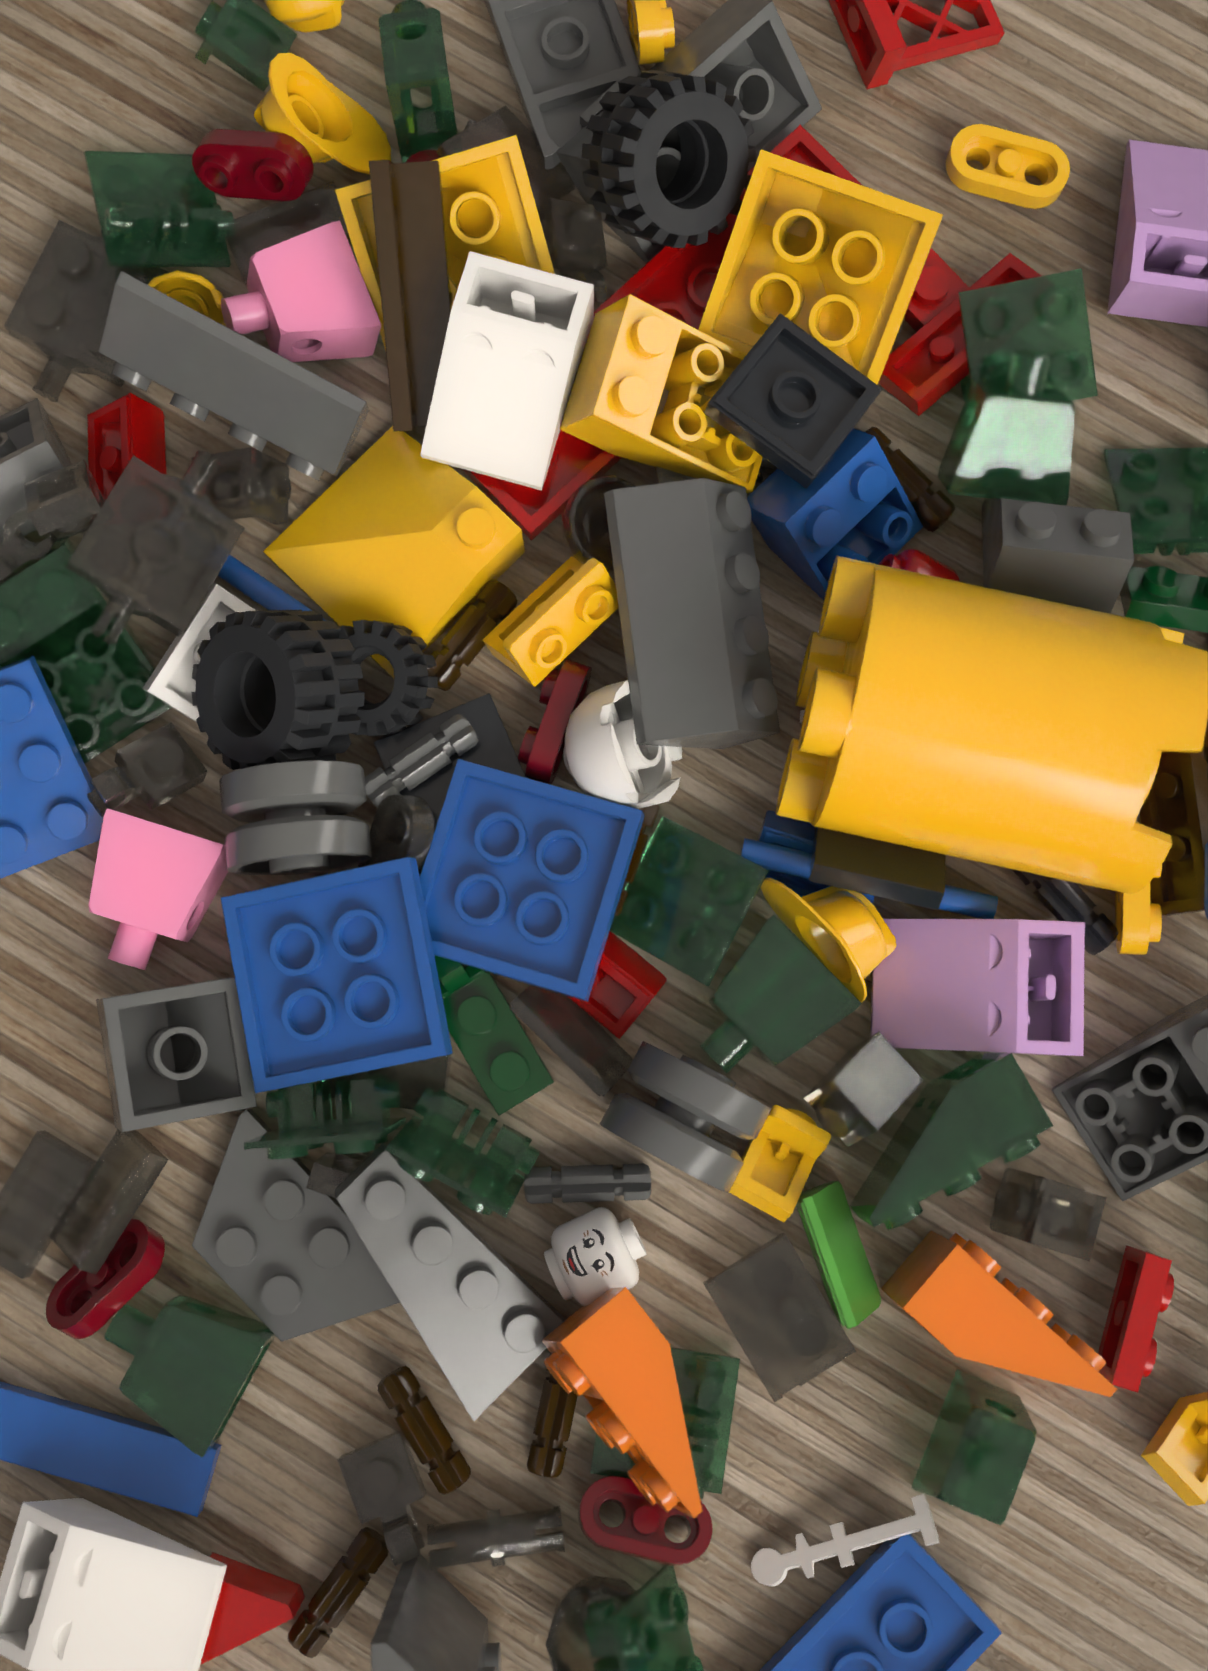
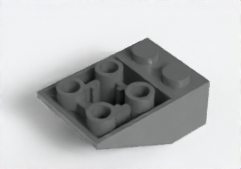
M1208 994L1173 1012L1052 1089L1122 1202L1208 1160Z

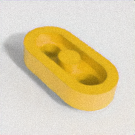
M626 0L630 41L638 65L664 62V49L674 48L675 46L672 8L666 6V0Z
M974 124L962 129L953 139L946 157L947 174L953 184L961 190L1029 209L1044 208L1056 201L1070 174V165L1066 154L1054 143L985 124ZM967 161H979L984 166V169L972 168L967 164ZM1025 176L1037 177L1042 185L1028 183Z
M1162 865L1153 878H1160ZM1150 882L1135 894L1115 891V926L1118 929L1116 948L1118 954L1146 955L1149 942H1160L1162 930L1160 904L1150 903Z

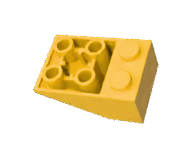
M631 294L595 314L560 430L612 455L696 479L706 478L746 487V493L753 492L763 456L704 413L708 402L746 355Z

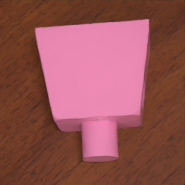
M340 221L328 223L256 252L250 257L248 293L221 299L222 315L227 328L241 335L263 330L270 350L291 362L372 356L381 329L378 314Z
M107 808L103 817L89 899V912L120 922L108 959L146 970L158 934L189 942L228 873L225 845Z

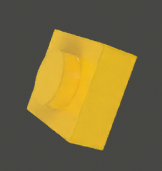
M773 1105L757 1138L749 1140L741 1158L743 1165L729 1193L784 1223L792 1215L816 1159L827 1148L832 1137L831 1134L818 1127L815 1121L807 1114L796 1109H785L779 1105Z
M1208 1392L1179 1398L1141 1454L1188 1506L1205 1504L1208 1500Z

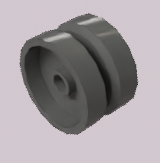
M325 760L281 762L239 769L223 775L219 780L222 813L237 821L248 822V824L235 828L224 838L227 871L245 875H299L348 867L367 862L372 858L369 826L355 817L342 816L353 812L367 801L364 769L359 764Z
M642 1041L627 1071L634 1082L660 1095L654 1107L629 1093L615 1094L600 1125L671 1166L708 1185L729 1193L743 1165V1161L737 1151L710 1136L715 1126H718L743 1140L756 1139L771 1108L735 1089L736 1082L685 1055L678 1059Z

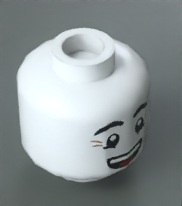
M604 1207L591 1210L554 1229L551 1236L552 1248L544 1251L547 1266L563 1299L566 1301L574 1297L583 1306L589 1305L610 1288L626 1287L628 1290L633 1288L639 1280V1268L636 1259L647 1255L631 1218L619 1223L615 1215Z

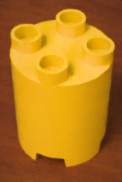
M836 556L824 598L819 632H811L802 663L795 706L805 708L800 737L799 739H792L787 753L778 792L776 815L809 822L812 826L1087 886L1135 894L1152 880L1172 846L1171 835L1136 822L1141 806L1153 785L1161 752L1198 753L1203 748L1208 717V653L1205 650L1182 644L1184 633L1161 628L1151 622Z

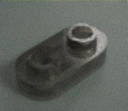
M390 795L386 797L378 806L370 828L372 858L367 862L359 863L357 868L412 857L416 858L420 877L436 829L435 818L428 803L419 796Z

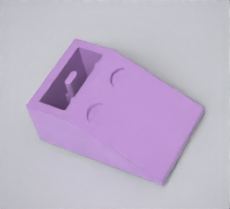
M1136 140L1128 141L1126 145L1107 314L1208 327V150Z
M883 919L896 938V947L872 971L870 1047L1083 1056L1085 922L1024 919Z

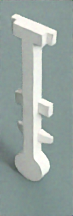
M921 1494L911 1498L916 1515L850 1535L846 1534L844 1523L839 1522L830 1525L833 1540L809 1546L803 1533L797 1534L796 1551L782 1555L774 1549L763 1548L753 1556L751 1572L759 1583L766 1586H777L786 1578L787 1571L790 1569L801 1567L807 1579L814 1577V1562L838 1556L840 1566L844 1568L855 1565L851 1551L918 1531L922 1533L925 1546L940 1543L939 1536L925 1494Z

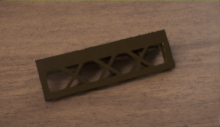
M390 160L369 161L393 432L412 431L417 426L427 425L451 312L440 162L392 163Z
M1208 717L1203 743L1206 759L1204 758L1203 748L1198 753L1162 751L1153 785L1139 811L1142 825L1169 834L1172 839V846L1162 863L1160 878H1152L1150 881L1151 903L1160 904L1162 916L1205 911V845L1208 843Z

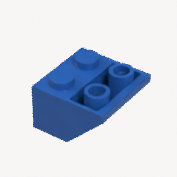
M855 428L807 489L777 468L747 497L751 509V520L767 546L823 601L836 556L879 564L888 554L895 555L923 528L876 437Z

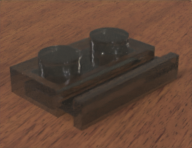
M781 1233L733 1263L728 1269L714 1278L711 1277L703 1282L774 1403L783 1398L782 1395L794 1387L802 1386L856 1352L784 1233Z

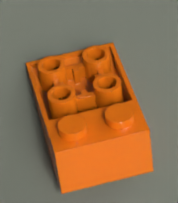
M931 1230L881 1288L885 1294L957 1357L1111 1397L1117 1390L1099 1373L1106 1364V1361L1078 1336L1075 1334L1070 1335L1058 1324L1055 1323L1049 1328L1046 1324L1054 1316L1053 1313L1023 1287L1018 1288L1007 1278H1004L1001 1283L998 1282L994 1276L999 1272L1001 1266L971 1240L967 1242L957 1233H954L948 1240Z
M626 1287L610 1288L589 1305L578 1309L542 1340L551 1353L543 1362L552 1376L568 1394L573 1391L579 1397L583 1395L591 1405L593 1410L585 1418L609 1449L615 1446L622 1454L626 1452L635 1463L627 1473L644 1497L652 1505L658 1503L665 1512H669L674 1508L695 1518L702 1512L670 1344Z

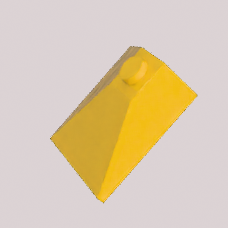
M517 135L432 160L440 162L451 308L470 251L555 274ZM369 179L336 189L335 192L362 277L381 322L380 335L386 351L371 181Z
M761 149L698 330L747 355L781 313L878 385L943 214Z
M392 426L263 552L339 627L342 625L353 627L352 621L358 620L394 623L393 625L404 626L412 630L410 636L421 637L428 645L422 650L424 652L478 599L477 596L489 581L497 580L525 552L522 529L477 486L449 465L421 458L422 445L404 431L393 432ZM380 654L370 655L395 680L394 669L391 663Z

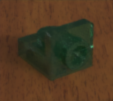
M212 0L194 33L204 39L195 58L206 64L212 54L264 92L270 83L268 78L269 63L278 53L288 52L297 34L251 0H227L223 7Z

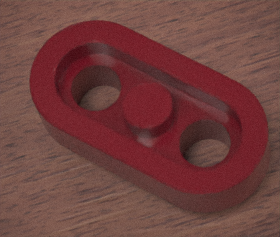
M214 129L203 137L192 155L193 169L199 180L214 193L230 198L292 201L302 195L314 173L313 161L307 149L295 138L279 132Z
M566 659L561 670L555 668L546 676L539 698V703L547 705L539 728L529 726L518 755V762L527 764L526 778L550 785L553 783L563 759L564 738L570 715L585 698L592 667Z
M128 1219L114 1226L55 1284L46 1304L48 1323L53 1328L74 1339L87 1338L97 1332L158 1273L165 1253V1243L162 1235L137 1219Z
M608 1476L595 1481L586 1490L579 1504L578 1520L585 1537L595 1546L613 1552L663 1564L681 1566L698 1559L708 1548L712 1537L711 1516L702 1502V1512L695 1518L674 1508L669 1512H665L658 1503L652 1505L631 1479ZM611 1501L621 1507L623 1520L619 1526L608 1527L602 1523L599 1517V1509L603 1503ZM678 1517L685 1522L688 1533L682 1543H674L665 1535L664 1525L668 1518Z

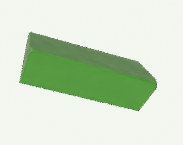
M831 1181L802 1191L796 1207L834 1317L842 1326L849 1329L859 1325L879 1308L881 1296L843 1187L839 1181Z

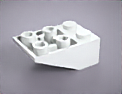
M469 252L450 312L420 453L421 458L542 491L560 433V425L594 320L593 284L479 253Z
M83 1498L23 1502L0 1577V1655L31 1671H198L227 1565Z

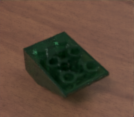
M68 536L0 578V668L31 656L35 657L84 764L172 708L143 689L156 666L103 585Z
M980 1053L925 1085L851 1202L850 1208L855 1216L873 1227L884 1223L887 1230L897 1228L923 1212L920 1201L941 1189L946 1196L957 1194L974 1185L982 1178L978 1168L999 1156L1002 1157L1004 1163L1012 1162L1040 1146L1041 1143L1036 1135L1049 1129L1053 1124L1013 1054Z

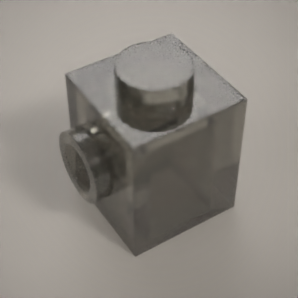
M877 1032L850 1049L805 1095L804 1100L814 1109L822 1127L833 1136L840 1138L848 1147L877 1132L924 1080L880 1032Z

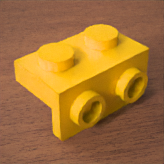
M571 556L482 640L494 657L532 686L536 687L619 608L616 585L604 564L597 559L591 558L583 564Z

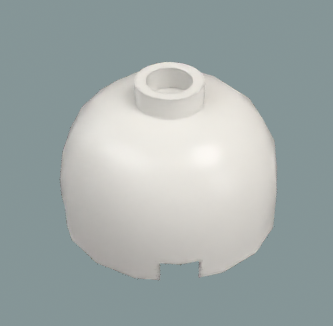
M628 680L604 686L590 693L571 713L564 738L563 758L568 772L586 795L635 809L657 805L671 799L677 791L680 778L670 780L672 761L682 759V747L637 745Z

